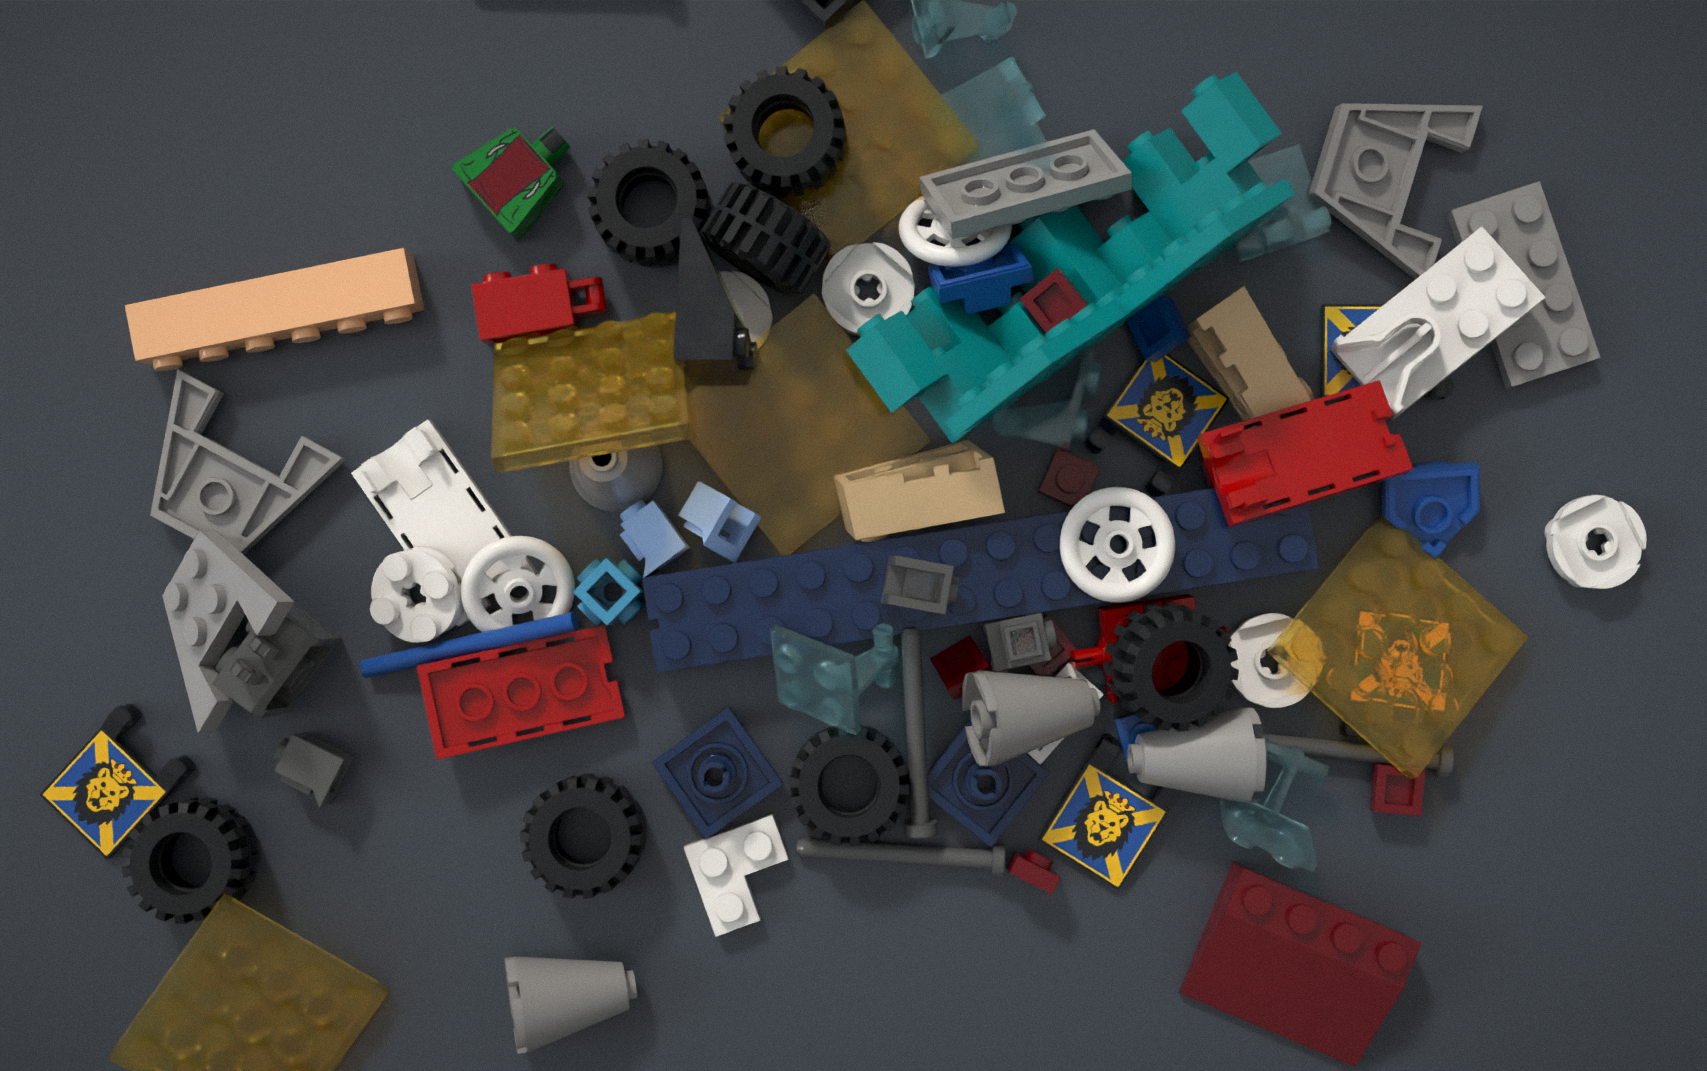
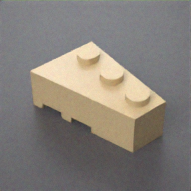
M1245 286L1187 326L1191 337L1186 341L1221 391L1229 397V402L1242 421L1314 400L1310 387L1301 377H1297L1284 350L1274 338ZM1300 412V413L1293 414V415H1290V416H1286V417H1283V418H1280V419H1284V418L1291 417V416H1294V415H1297V414H1301V412Z
M969 440L833 476L845 529L855 540L861 539L862 542L879 541L892 533L1005 513L994 457Z

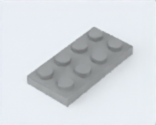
M1095 129L919 177L921 194L952 239L972 237L987 229L1005 224H1018L1027 218L1049 212H1062L1070 206L1092 200H1105L1114 194L1132 189L1131 171Z
M1540 181L1453 209L1446 213L1457 246L1482 226L1545 296V299L1490 343L1506 389L1601 358Z

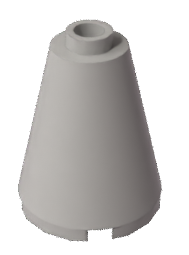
M609 419L592 425L580 435L570 455L569 470L576 491L587 503L600 510L623 512L640 500L646 503L658 489L663 473V463L659 446L646 429L628 420ZM609 454H611L612 458L610 463L606 466H603L605 458Z
M982 670L967 673L962 685L963 711L970 710L972 726L965 727L971 752L978 765L994 767L1087 729L1093 725L1094 717L1100 714L1098 693L1095 688H1090L1088 683L1082 679Z
M1239 707L1220 712L1218 716H1206L1208 723L1201 727H1197L1189 722V731L1178 732L1170 727L1169 731L1156 729L1141 733L1136 736L1135 744L1128 745L1127 763L1129 772L1136 773L1141 783L1242 803H1257L1260 799L1254 792H1263L1265 787L1267 768L1266 746L1264 738H1255L1252 724H1261L1259 715L1254 708Z
M517 956L504 958L517 1055L532 1052L629 1010V1000L637 999L633 970L625 971L622 962Z

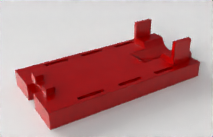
M1380 380L1201 433L1197 441L1229 528L1401 476L1413 470L1400 433L1390 435L1386 421L1393 414ZM1345 399L1344 401L1325 406L1326 404ZM1300 412H1301V414H1297V415H1294V416H1291V417H1287V418H1284V419H1280V418H1283V417L1290 416V415H1293V414H1296V413H1300ZM1253 426H1257V427H1254V428H1251V429H1248V430H1244V429H1246V428H1250V427H1253ZM1374 473L1372 477L1356 482L1353 481L1354 478ZM1330 486L1329 490L1323 491L1310 496L1308 495V492H1312ZM1285 500L1284 504L1263 509V506Z
M602 625L418 665L417 670L436 760L624 718L625 714L617 680L607 681L604 664L613 662L606 626ZM574 637V642L546 647L548 642ZM527 647L528 652L500 658L499 653ZM480 657V662L455 668L452 666V663ZM591 716V720L563 726V721ZM544 726L543 731L520 736L516 735L518 731ZM497 737V741L471 747L469 745V742Z

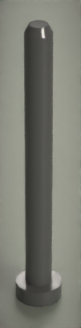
M910 626L904 627L901 633L911 818L904 821V834L911 838H926L936 835L938 829L937 820L930 818L920 632L917 627Z
M1254 733L1255 738L1265 739L1266 753L1433 769L1435 776L1447 778L1450 777L1453 769L1454 753L1453 747L1450 744H1439L1435 747V750Z
M802 838L797 841V854L802 857L991 869L992 877H1004L1005 844L994 843L992 850L876 842H861V846L850 847L848 843H840V846L830 844L828 839Z

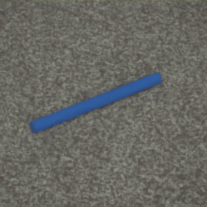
M569 612L361 660L360 670L362 675L368 678L417 667L418 665L578 630V620L574 612Z

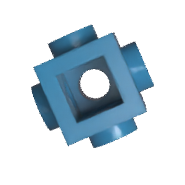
M605 558L602 562L595 559L577 578L581 584L573 593L582 601L578 608L597 626L602 621L607 626L615 625L619 620L626 625L644 607V604L639 600L644 595V589L639 584L642 581L643 575L625 558L619 564L611 558ZM611 583H617L622 589V595L617 601H611L606 596V588Z

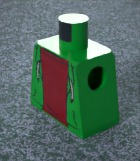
M552 126L532 144L514 127L459 160L450 168L511 236L519 242L562 190L565 183L551 165L571 147Z

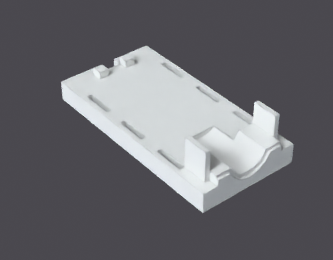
M429 419L405 433L392 447L362 463L359 468L351 472L403 549L412 548L405 538L406 535L414 547H428L442 553L455 566V569H452L457 578L458 584L462 582L464 572L472 558L486 545L501 539L495 530L497 527L504 537L512 536L435 424ZM444 451L446 452V454L451 459V461L453 462V464L459 472L455 473V471L452 469V467L442 454ZM468 490H472L478 500L485 508V511L482 512V510L480 509V507L473 499ZM378 498H380V499L382 500V502L384 503V505L386 506V508L389 510V512L391 513V515L393 516V518H391V516H390L389 513L386 511V509L384 508V506L382 505V503L379 501ZM526 556L521 567L528 568L537 574L538 572ZM499 560L486 571V574L493 581H496L509 568ZM488 596L481 599L485 609L492 605L487 598ZM464 610L456 624L457 626H463L470 621Z

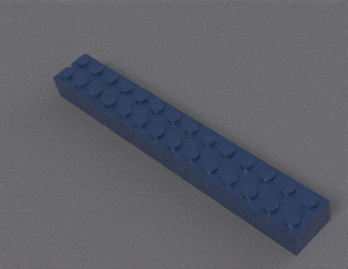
M1215 488L1152 498L1162 507L1172 524L1175 535V555L1165 579L1147 595L1319 569L1309 504L1229 528ZM1285 500L1263 506V509L1284 504ZM1111 506L1109 520L1130 522V508ZM1070 511L642 578L648 620H658L659 629L650 630L656 673L899 635L904 627L910 626L917 627L919 631L1107 601L1096 599L1082 591L1071 580L1064 568L1059 547L1060 534L1063 523ZM1086 521L1081 530L1079 540L1093 545L1094 536L1100 528L1099 525ZM1151 525L1139 528L1138 532L1142 538V548L1155 547L1156 538ZM1120 535L1113 536L1110 540L1111 550L1117 554L1123 553L1127 547L1126 540ZM897 555L954 566L952 576L959 578L958 593L954 606L947 605L946 614H938L882 604L881 598L889 556ZM1096 556L1086 565L1087 569L1101 580L1110 571V568L1103 565ZM1139 559L1132 565L1122 568V572L1128 582L1138 578L1146 571ZM910 572L906 595L928 599L932 576Z

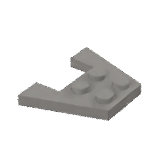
M1342 103L1336 106L1308 196L1414 280L1435 264L1442 241L1441 238L1400 224L1425 141H1430L1460 153L1468 151L1471 147L1483 106Z
M177 369L150 516L195 539L199 530H217L245 555L347 459L309 438L301 436L280 476L202 435L224 393Z
M199 530L162 597L197 732L209 733L216 731L233 703L232 699L212 685V682L218 676L215 665L244 616L246 615L257 636H272L280 627L294 601L217 530Z

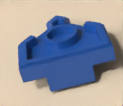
M975 238L965 245L970 246L979 243V240ZM1007 243L993 257L977 264L960 267L936 264L928 266L930 283L940 303L960 299L966 315L1012 304L1010 287L1034 282L1032 266L1020 246Z
M1446 461L1412 464L1413 470L1409 473L1381 481L1382 516L1429 558L1435 561L1447 548L1446 544L1464 525H1468L1480 512V465L1475 462L1450 464Z

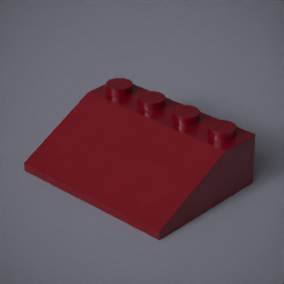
M1232 861L1179 992L1356 1067L1402 992L1422 943L1401 931Z

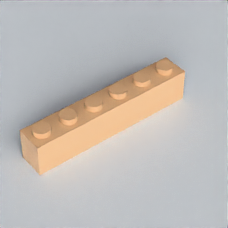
M404 248L125 305L135 361L153 366L154 371L178 369L183 367L182 360L199 357L201 362L226 359L229 357L228 351L244 347L246 352L267 351L275 348L274 341L292 338L293 343L315 341L321 338L320 332L338 328V333L341 334L359 332L367 328L366 322L384 319L385 324L403 323L413 319L412 313L425 310L414 256Z

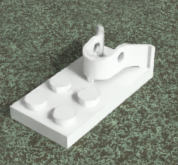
M1481 226L1345 337L1342 335L1337 337L1332 344L1331 351L1360 385L1380 380L1393 414L1389 419L1393 421L1545 299V296Z

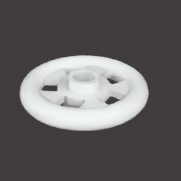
M921 196L904 210L900 217L898 230L904 246L919 259L941 266L960 267L983 262L1001 251L1010 238L1012 225L1005 224L987 229L972 237L952 239L925 198ZM922 218L933 220L931 227L919 226L918 223ZM975 238L981 240V242L970 246L965 245ZM936 239L938 242L943 243L946 246H939L931 243L930 241Z
M1108 487L1086 495L1070 510L1061 529L1060 555L1067 574L1082 591L1102 601L1129 602L1149 594L1165 579L1174 560L1175 535L1167 514L1151 497L1131 488ZM1123 506L1130 508V522L1121 520L1110 521V507ZM1086 521L1100 527L1094 536L1093 545L1079 540L1081 530ZM1151 525L1156 538V546L1143 549L1142 538L1138 529ZM1115 535L1122 536L1127 543L1126 550L1121 554L1113 552L1110 548V540ZM1094 556L1103 565L1110 568V571L1102 580L1094 576L1086 567ZM1139 559L1146 571L1138 578L1128 582L1122 572V568L1132 565Z
M510 536L491 542L472 558L462 578L461 600L464 611L473 625L481 632L512 626L513 613L521 614L531 610L534 620L569 613L575 595L573 593L575 590V580L568 561L555 547L534 537ZM527 555L544 562L539 574L528 568L521 567ZM501 560L509 569L504 571L496 581H493L486 574V571L495 562ZM543 585L556 586V596L553 604L540 602ZM516 586L527 588V593L521 598H515L510 595L511 590ZM493 593L501 609L489 614L484 608L481 599Z

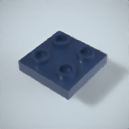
M730 706L651 762L705 840L784 784Z
M970 718L927 772L928 794L933 802L992 847L1050 772L1027 754L994 767L978 765L966 736L965 727L972 726Z

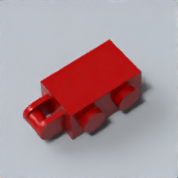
M557 264L533 266L529 268L530 274L512 277L511 272L490 273L483 276L484 282L471 284L480 340L488 346L580 331L578 318L602 314L608 311L603 279L601 277L572 281L571 275L566 269H558ZM585 291L587 304L576 306L574 293Z

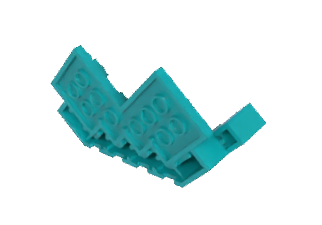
M1237 71L1220 80L1215 74L1205 79L1191 91L1195 99L1181 110L1210 150L1208 154L1197 162L1194 161L1171 128L1155 136L1148 130L1126 147L1130 155L1122 162L1131 171L1132 188L1149 212L1134 221L1129 214L1117 221L1106 230L1110 239L1105 243L1077 205L1070 206L1062 212H1049L1027 218L1019 223L1023 231L1009 243L1020 246L1032 266L1034 282L1017 285L1020 292L1012 297V304L998 308L1002 316L989 327L986 326L977 312L966 315L960 299L940 303L932 285L911 300L915 308L907 315L900 311L884 320L881 314H878L859 327L857 332L861 338L846 351L889 411L893 413L919 397L953 444L1015 403L1021 395L1038 383L1041 384L1068 365L1078 354L1085 351L1091 345L1094 346L1114 332L1131 316L1148 306L1161 295L1171 291L1178 286L1180 281L1197 269L1206 266L1282 208L1281 205L1296 194L1288 181L1283 178L1272 186L1267 187L1248 162L1282 133ZM1056 268H1061L1089 305L1072 318L1065 319L1046 333L1020 298Z

